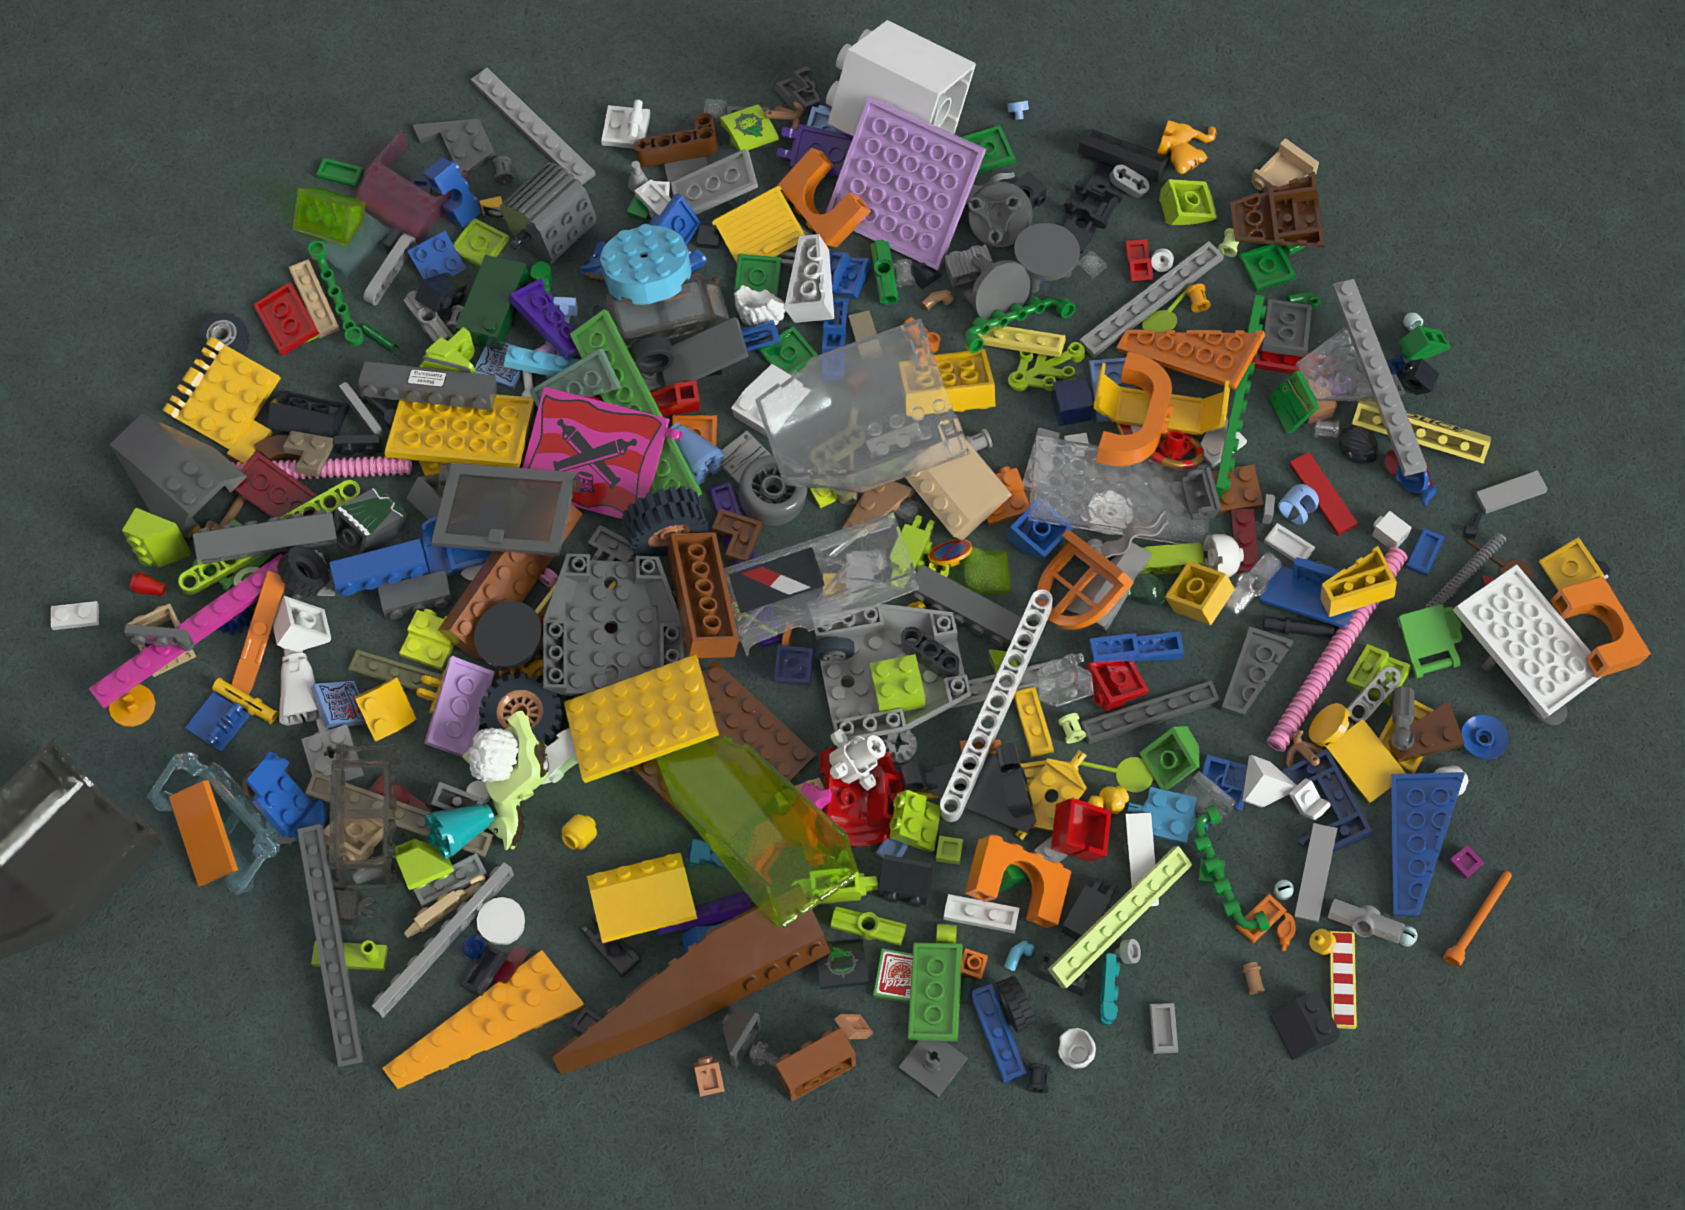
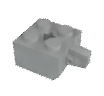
M322 718L316 719L319 732L302 739L311 773L313 774L315 771L343 782L363 776L364 773L348 725L326 728Z

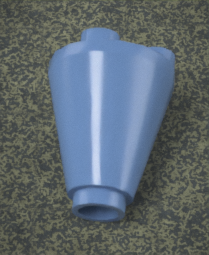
M676 423L671 427V429L683 433L681 440H675L698 486L704 482L707 475L710 473L714 475L723 467L721 461L725 458L724 452L680 423Z

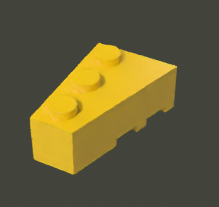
M1379 546L1375 547L1366 557L1356 560V563L1348 569L1344 568L1322 583L1320 599L1329 617L1395 596L1397 581Z

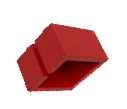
M1074 798L1057 803L1051 849L1067 855L1073 854V857L1088 862L1106 857L1111 811Z

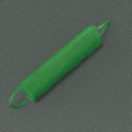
M363 323L362 332L390 352H393V350L391 351L392 346L395 349L397 346L400 347L367 323Z

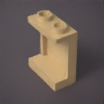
M1285 138L1280 143L1278 152L1260 170L1255 169L1253 171L1251 182L1256 189L1267 192L1269 191L1268 188L1286 185L1295 178H1298V180L1305 178L1314 171L1316 174L1319 162Z

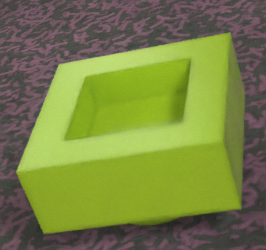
M939 836L936 861L960 865L963 839Z

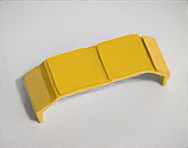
M1102 363V369H1099L1094 409L1103 416L1109 417L1112 422L1142 427L1151 401L1149 395L1144 390L1120 387L1104 374L1106 363ZM1229 381L1225 382L1223 392L1205 399L1171 394L1169 404L1173 405L1171 417L1165 419V421H1169L1167 431L1177 430L1187 434L1203 435L1204 432H1212L1225 426L1229 400Z

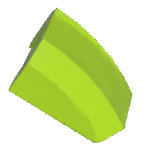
M1169 179L1161 188L1159 201L1162 205L1165 223L1169 225H1191L1217 219L1213 198L1206 182Z

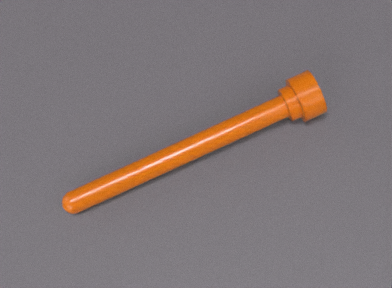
M1509 871L1502 873L1456 946L1453 945L1452 948L1447 949L1443 955V959L1456 968L1461 966L1465 960L1466 947L1510 881L1512 875Z

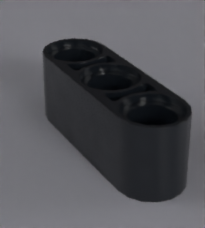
M910 626L902 631L901 648L907 655L916 654V659L920 664L942 679L958 676L960 660L955 653L916 627ZM914 638L917 641L915 643H909L906 640ZM927 651H933L936 654L933 656H928L925 653ZM952 664L954 668L947 669L944 665Z

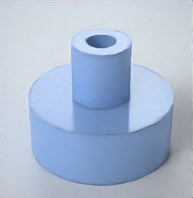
M1028 101L1007 103L1008 112H1014L1015 120L1024 119L1023 110L1029 109Z

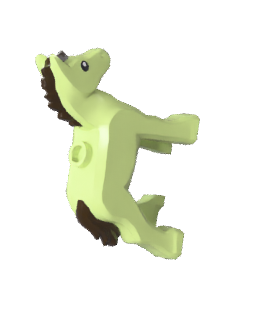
M523 711L515 712L510 716L507 721L511 726L505 729L514 733L519 741L517 763L512 765L513 770L510 772V778L503 781L484 782L498 815L494 816V822L490 823L487 829L500 838L505 850H508L509 847L513 850L516 847L517 842L521 840V835L525 828L522 822L524 816L521 813L520 801L526 800L534 794L533 790L545 781L549 771L548 755L545 754V742L539 743L532 733L528 716H525ZM466 752L462 757L469 763Z

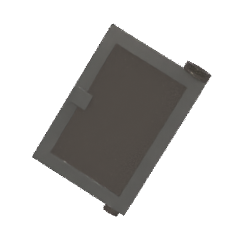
M443 463L440 467L439 481L440 485L445 486L431 543L433 546L559 556L573 492H579L581 486L580 478H577L576 472Z

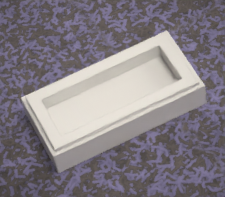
M1278 523L1264 539V543L1294 562L1296 557L1308 559L1315 550L1313 545Z

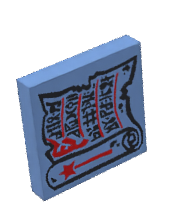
M505 342L502 351L485 347L474 368L475 373L496 376L497 385L514 390L523 371L504 367V361L508 345L518 346Z
M355 681L319 683L311 687L326 728L340 727L346 724L348 726L367 724L354 698L359 695Z

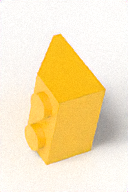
M397 677L354 697L375 742L417 720Z

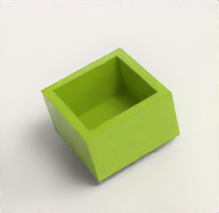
M916 654L869 663L870 677L878 712L903 708V712L925 708V693Z

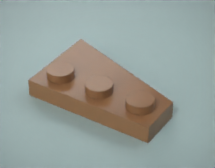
M875 475L842 527L843 531L857 538H866L883 523L885 516L891 511L895 512L904 499L907 497L911 498L915 494L914 489Z

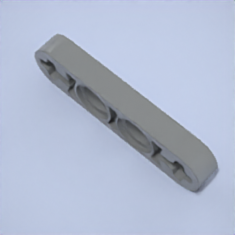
M406 233L402 234L366 288L363 297L365 302L374 306L379 303L409 257L407 251L415 247V237Z
M1394 667L1380 670L1347 706L1350 712L1348 720L1356 724L1362 719L1366 721L1399 684L1401 679L1400 672ZM1385 673H1392L1393 682H1387L1383 687L1376 684V681L1379 684L1383 683L1386 679ZM1375 688L1378 690L1379 699L1377 701H1371L1368 698L1369 689ZM1355 705H1360L1364 709V715L1360 719L1355 718L1352 714V709ZM1349 723L1347 730L1354 726L1353 723Z

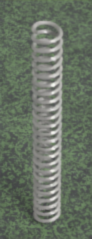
M1495 533L1479 550L1480 552H1477V555H1474V558H1471V561H1468V564H1465V567H1462V570H1459V573L1453 576V579L1441 589V592H1438V595H1435V598H1432V601L1426 604V608L1439 604L1444 606V603H1447V600H1450V597H1453V594H1456V591H1459V588H1462V585L1468 582V578L1471 579V575H1474V572H1477V569H1480V566H1483V563H1486V560H1489V557H1492V554L1498 551L1497 548H1501L1500 545L1507 541L1502 534Z

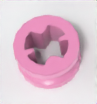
M545 568L544 574H541L538 579L546 587L552 589L559 576L551 569Z

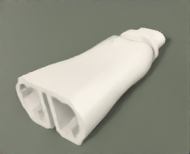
M284 649L285 656L282 658L283 664L281 668L280 723L286 726L303 723L302 714L306 722L322 718L311 691V687L316 683L306 654L303 653V650L297 652Z

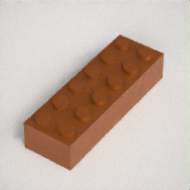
M716 533L671 534L667 554L688 657L694 655L697 658L735 657L739 637Z

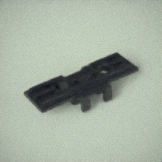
M1099 163L1086 188L1082 186V181H1077L1074 187L1075 195L1073 199L1068 198L1064 204L1065 212L1069 213L1070 216L1063 227L1075 236L1079 243L1081 254L1086 249L1097 227L1101 229L1107 227V220L1117 203H1120L1123 198L1118 192L1120 188L1112 184L1109 178L1114 168L1103 163ZM1118 173V177L1122 179V174ZM1106 202L1107 205L1100 216L1096 215L1101 203ZM1078 221H1085L1088 226L1079 228L1076 223Z

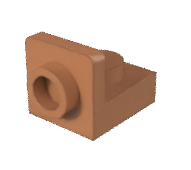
M705 1056L699 1058L698 1062L693 1063L700 1097L724 1092L718 1058L713 1059L712 1056Z

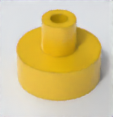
M1325 929L1316 930L1310 937V947L1320 955H1327L1335 948V936Z

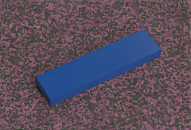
M989 984L973 990L971 1001L1003 1083L1027 1076L993 985Z

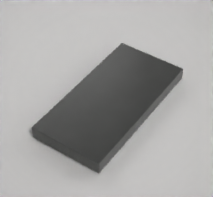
M734 317L673 345L674 362L662 373L666 387L674 383L698 380L749 357L739 320Z

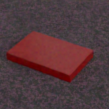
M291 282L253 304L282 356L320 334Z

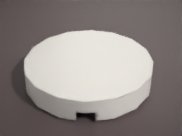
M504 897L494 898L485 903L479 910L477 927L483 939L490 944L507 945L517 940L523 933L525 915L520 905L514 900Z

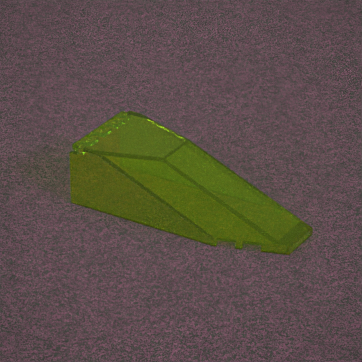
M727 735L724 738L715 736L656 758L674 804L764 916L775 927L782 926L786 928L798 919L797 912L803 916L818 905L816 899L823 902L838 891L836 885L843 888L855 879L854 874L858 870L847 833L749 744L745 743L741 746L732 742L731 737Z

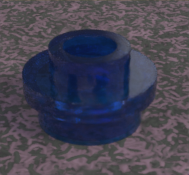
M479 935L467 937L462 945L463 953L471 959H478L485 949L482 937Z

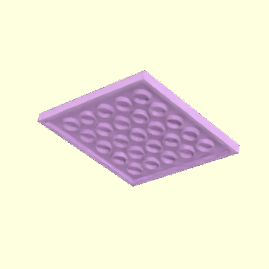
M870 96L867 98L826 213L834 209L847 193L858 195L871 212L853 231L874 241L881 239L889 241L891 249L939 270L986 149Z

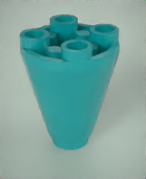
M486 804L484 806L475 805L427 814L424 816V820L430 830V833L427 834L428 841L432 847L437 846L443 859H447L455 855L486 830L490 823L494 822L493 812Z

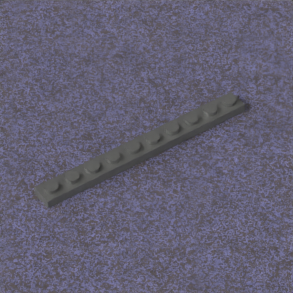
M318 824L299 828L297 832L338 1067L364 1063L323 826Z

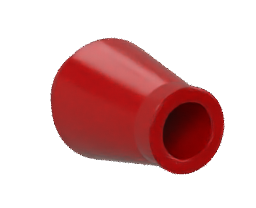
M135 572L130 583V590H133L135 594L163 597L166 589L165 583L143 572Z

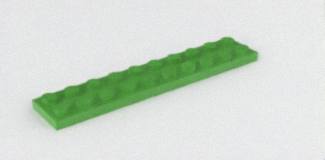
M603 309L570 334L582 359L598 349H604L622 387L619 390L600 394L604 402L663 417L607 310ZM665 437L651 493H657V489L661 488L665 491L669 487L675 486L678 489L680 486H683L686 490L691 488L694 492L696 491L699 497L702 495V492L674 439Z

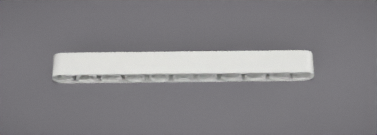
M1041 589L1033 593L941 799V816L948 822L957 821L963 813L1051 613L1052 595L1047 590ZM1042 600L1047 602V605L1038 606L1036 602ZM1034 620L1037 621L1039 624L1036 626H1029L1027 622ZM1022 640L1028 641L1030 644L1028 646L1023 647L1020 646L1018 643ZM1016 660L1021 664L1018 667H1012L1009 663ZM1003 681H1009L1012 683V685L1009 687H1003L1000 685V683ZM994 701H1000L1003 705L999 708H995L991 705V703H993ZM989 721L992 722L994 726L987 729L984 728L982 724L984 722ZM982 742L985 746L982 749H975L973 744ZM966 763H973L976 767L972 770H966L963 766ZM960 783L966 785V789L963 791H957L954 787ZM952 804L957 809L954 812H948L945 810V807Z

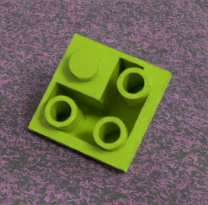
M413 839L392 848L409 890L420 889L428 882L435 879H444L451 872H454L450 859H443L437 846L432 847L429 843Z

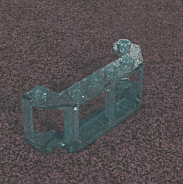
M191 752L174 754L147 795V798L157 810L173 811L169 796L173 794L160 790L175 768L177 770H186L192 776L200 775L195 784L209 780L210 786L233 810L224 824L228 840L229 835L240 819L256 835L252 841L255 844L252 852L256 856L252 865L229 841L238 871L228 874L225 878L228 889L235 895L252 891L254 874L265 859L275 857L280 850V844L277 843L280 833L251 802L252 799L221 765L214 762L210 766L205 765L197 760L198 755Z

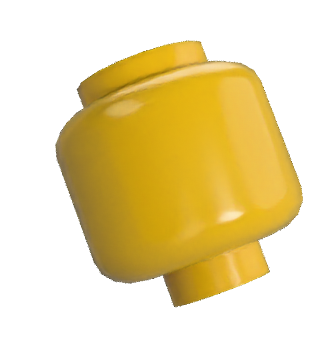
M574 815L562 828L564 844L573 850L586 848L597 835L595 821L590 816Z

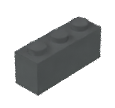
M445 570L418 578L401 580L395 584L388 583L378 586L381 606L386 619L396 620L406 614H415L417 610L423 612L424 609H443L449 604H453L449 580Z

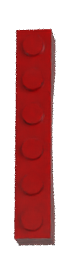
M696 380L674 383L668 387L650 392L662 416L700 411V399ZM583 396L604 402L602 398Z

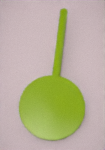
M1192 284L1183 291L1167 310L1156 311L1143 320V330H1153V332L1172 330L1177 324V317L1171 311L1187 295L1186 290Z
M1130 757L1123 760L1117 768L1082 761L1080 764L1116 773L1119 785L1124 787L1126 791L1139 793L1148 789L1154 778L1144 760L1138 757Z

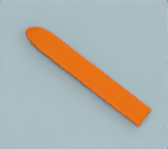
M267 571L232 682L234 687L248 695L253 689L286 585L282 582L280 575L272 571ZM231 692L232 695L236 696L239 699H242L240 696Z

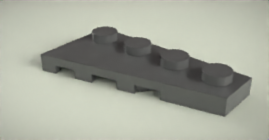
M1249 626L1221 710L1244 717L1292 647L1294 641Z

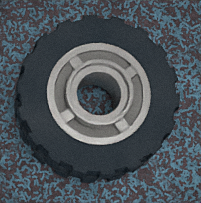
M227 312L217 313L212 317H208L201 324L202 327L198 331V340L202 349L205 347L218 355L217 351L206 345L211 336L242 355L247 351L248 344H250V335L238 316L236 317L234 314H228Z

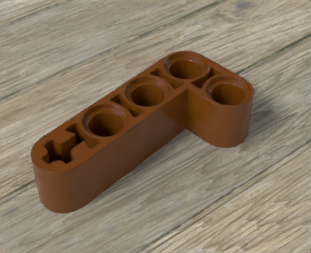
M709 113L697 115L694 119L695 129L638 139L633 144L636 160L640 163L641 167H649L715 154L718 151V141L712 115Z

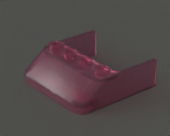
M401 130L367 167L355 193V201L359 208L392 229L397 227L402 230L403 234L411 235L418 241L423 239L446 214L442 206L450 199L451 190L445 195L434 197L389 169L393 162L409 146L406 134ZM464 170L460 175L471 186L468 171Z

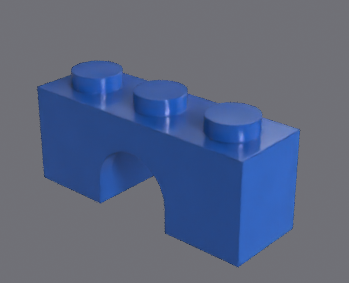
M442 157L424 171L423 175L432 190L442 195L451 190L450 199L442 207L451 222L463 228L481 213L478 206L479 201L469 191L468 188L470 186L461 177L459 166L453 160L449 161Z

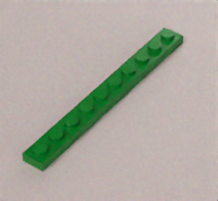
M1255 295L1247 333L1262 331L1263 324H1259L1260 318L1264 319L1267 306L1263 305L1264 296ZM1252 361L1234 393L1215 485L1218 498L1222 499L1224 491L1229 492L1231 478L1227 476L1228 471L1233 472L1235 458L1231 457L1232 452H1237L1239 439L1235 437L1236 432L1241 433L1243 419L1239 418L1240 413H1245L1247 400H1243L1244 394H1249L1251 381L1247 379L1248 375H1253L1255 362Z

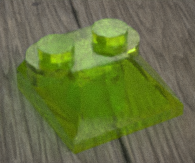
M972 547L971 553L962 559L965 587L979 595L1011 593L1007 551H983L980 548Z

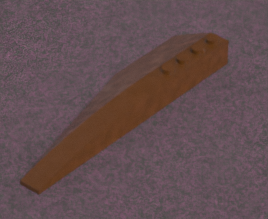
M798 884L712 928L705 934L706 938L698 944L694 942L687 948L689 950L678 960L676 957L671 960L664 971L661 973L656 972L625 996L626 1000L618 1007L614 1005L607 1010L608 1014L598 1022L593 1021L588 1025V1029L581 1036L576 1035L551 1054L560 1075L609 1059L673 1033L831 953L801 886Z

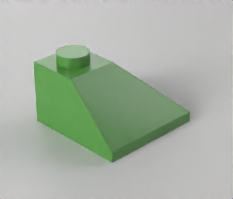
M1187 726L1172 727L1140 752L1141 757L1162 790H1169L1199 767V745Z

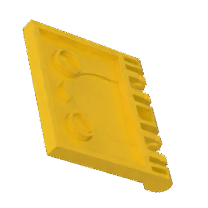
M210 336L206 345L217 351L218 355L205 347L201 352L206 357L213 359V363L211 366H208L202 360L196 359L194 364L205 370V375L190 367L182 379L185 383L195 388L194 392L181 384L177 387L179 392L190 397L188 401L184 403L176 396H171L169 399L172 403L183 409L180 411L166 403L162 411L230 450L255 419L281 378L279 375Z

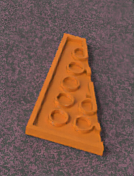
M1126 330L1116 348L1120 353L1126 355L1128 352L1140 354L1154 360L1160 366L1225 386L1226 381H1229L1228 387L1236 390L1262 343L1265 333L1264 331L1245 333L1244 330H1236L1235 333H1222L1221 330H1187L1186 332H1175V330H1167L1166 332Z

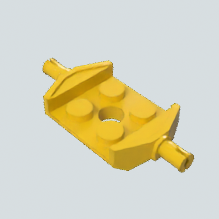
M1078 750L1071 762L1069 761L1068 763L1047 759L1045 766L1030 784L1029 791L1037 820L1032 827L1033 830L1037 828L1053 832L1056 804L1070 798L1078 800L1087 789L1078 773V766L1087 757L1080 750ZM1050 790L1058 792V799L1053 803H1049L1045 799L1046 793ZM1020 830L1015 833L1022 840L1028 834Z

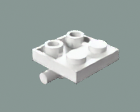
M640 100L634 101L633 108L608 105L601 140L602 145L633 148L635 141L647 136L650 109H642L643 102Z

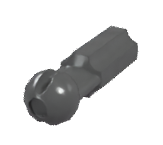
M1403 686L1395 688L1393 693L1392 722L1396 726L1391 735L1392 745L1400 751L1408 750L1414 743V734L1410 731V725H1412L1414 720L1415 691L1411 687Z

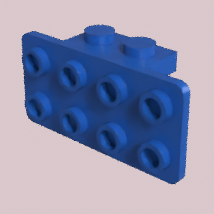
M1296 557L1293 569L1277 564L1273 565L1259 595V600L1262 603L1342 628L1348 626L1354 611L1351 610L1329 617L1320 599L1322 583L1341 570Z

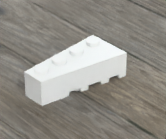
M819 234L799 236L784 307L794 323L834 319L829 249Z

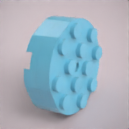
M643 224L638 228L622 230L608 241L600 255L603 277L609 293L618 300H621V297L632 299V303L637 305L651 304L673 297L682 290L681 285L685 280L689 281L691 276L688 249L682 236L666 227Z

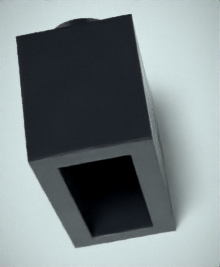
M448 272L421 280L415 300L433 312H438L460 304L465 297L464 292L467 285Z

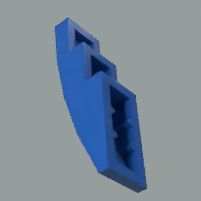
M833 298L834 319L824 320L820 377L842 378L848 299Z

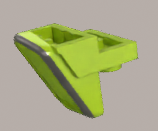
M463 327L449 341H446L441 336L426 350V355L419 361L418 366L421 368L475 373L474 366L469 362L475 352L470 332Z

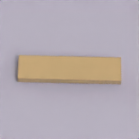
M309 259L288 267L306 309L320 332L318 334L319 338L339 331L340 328Z

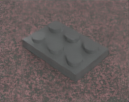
M1268 299L1262 351L1306 357L1312 305Z

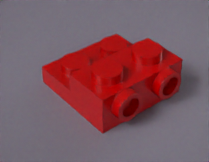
M1133 661L1091 662L1083 671L1084 684L1088 687L1091 686L1094 692V702L1097 706H1101L1103 711L1123 706L1126 701L1144 696L1149 691Z

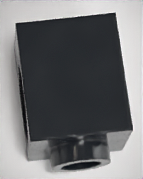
M1421 358L1406 362L1402 368L1399 381L1415 395L1432 392L1439 373Z

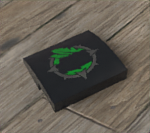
M863 939L827 943L831 953L817 960L820 990L869 984Z

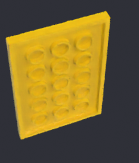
M496 394L492 410L399 400L386 445L385 456L387 458L520 468L535 401L531 397Z
M696 655L564 702L581 776L585 783L719 735L699 660Z

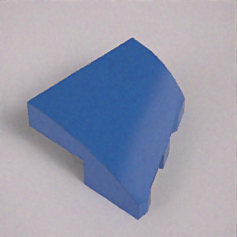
M1207 755L1201 778L1230 803L1235 805V808L1243 811L1245 802L1242 800L1248 765Z

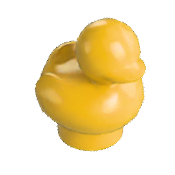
M1107 786L1100 791L1099 796L1092 795L1088 803L1101 808L1104 807L1110 810L1112 814H1119L1129 801V796L1122 786Z

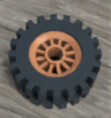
M675 486L669 487L665 491L663 488L657 489V493L654 494L649 492L645 494V498H637L635 504L630 503L627 506L628 510H624L622 522L632 551L636 555L640 554V556L649 555L656 557L659 554L661 557L667 556L670 535L673 533H705L708 530V522L697 492H694L691 488L686 490L683 486H680L678 489Z
M520 673V678L515 679L514 674L507 675L509 681L503 682L502 678L496 681L497 688L494 689L490 686L487 689L489 697L483 695L481 699L483 707H479V720L482 730L489 728L505 730L511 726L507 719L518 711L527 713L526 716H528L529 724L536 740L539 743L545 742L546 746L551 745L552 741L555 742L557 734L564 730L563 721L565 720L560 699L556 692L543 688V681L540 683L539 676L532 674L531 679H528L526 673Z

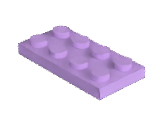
M454 656L449 658L424 744L460 757L473 746V737L478 732L480 725L479 707H483L481 699L483 695L488 697L487 689L491 686L495 671Z

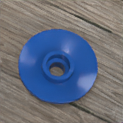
M1474 716L1466 721L1461 730L1465 742L1464 748L1476 758L1483 760L1494 759L1500 756L1507 748L1509 741L1507 729L1502 722L1492 716ZM1479 738H1486L1487 743H1482Z

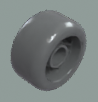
M779 455L759 457L748 464L741 475L738 489L740 506L749 518L761 521L765 526L787 524L794 520L803 509L807 494V481L801 468L792 460Z

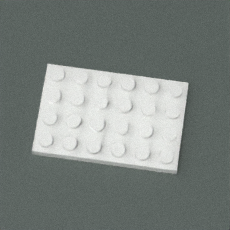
M1518 565L1512 567L1453 609L1456 615L1544 719L1601 678H1596L1585 659L1591 651Z

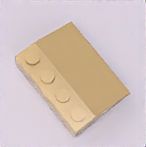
M955 429L915 455L899 470L954 537L962 540L1012 495L958 429Z

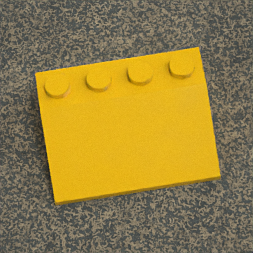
M981 349L977 353L963 351L925 356L924 361L921 363L916 362L917 357L898 359L907 417H920L922 415L943 414L953 411L963 412L970 409H987L996 406L995 384L985 349Z
M681 852L587 876L602 943L697 919Z

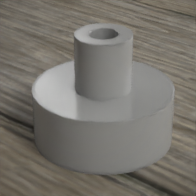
M1135 939L1123 940L1120 943V947L1115 949L1116 957H1121L1125 964L1137 963L1141 956L1139 943Z

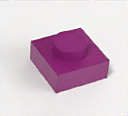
M1467 845L1453 856L1449 863L1466 880L1483 866L1484 861Z

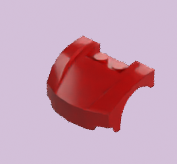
M830 747L821 752L820 775L825 776L824 789H831L832 797L831 801L823 807V817L818 819V842L841 847H860L877 844L889 839L891 832L890 822L895 808L894 799L897 793L904 791L901 773L896 771L894 763L890 758L891 753L886 751L883 757L877 759V766L869 771L876 780V785L866 790L859 783V779L850 784L843 782L841 778L834 779L830 774L833 766L829 760L830 753L836 749Z

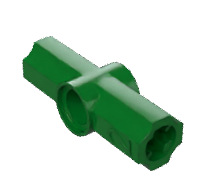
M883 239L876 240L873 244H870L879 299L880 303L891 305L898 301L899 297L889 241H884Z

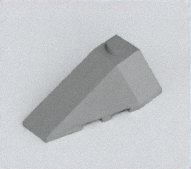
M1131 543L1130 549L1125 554L1117 555L1110 561L1125 572L1134 583L1111 610L1092 625L1104 632L1108 630L1152 553ZM1097 573L1081 593L1097 605L1114 585ZM1078 596L1066 608L1067 611L1076 616L1092 609L1090 605Z

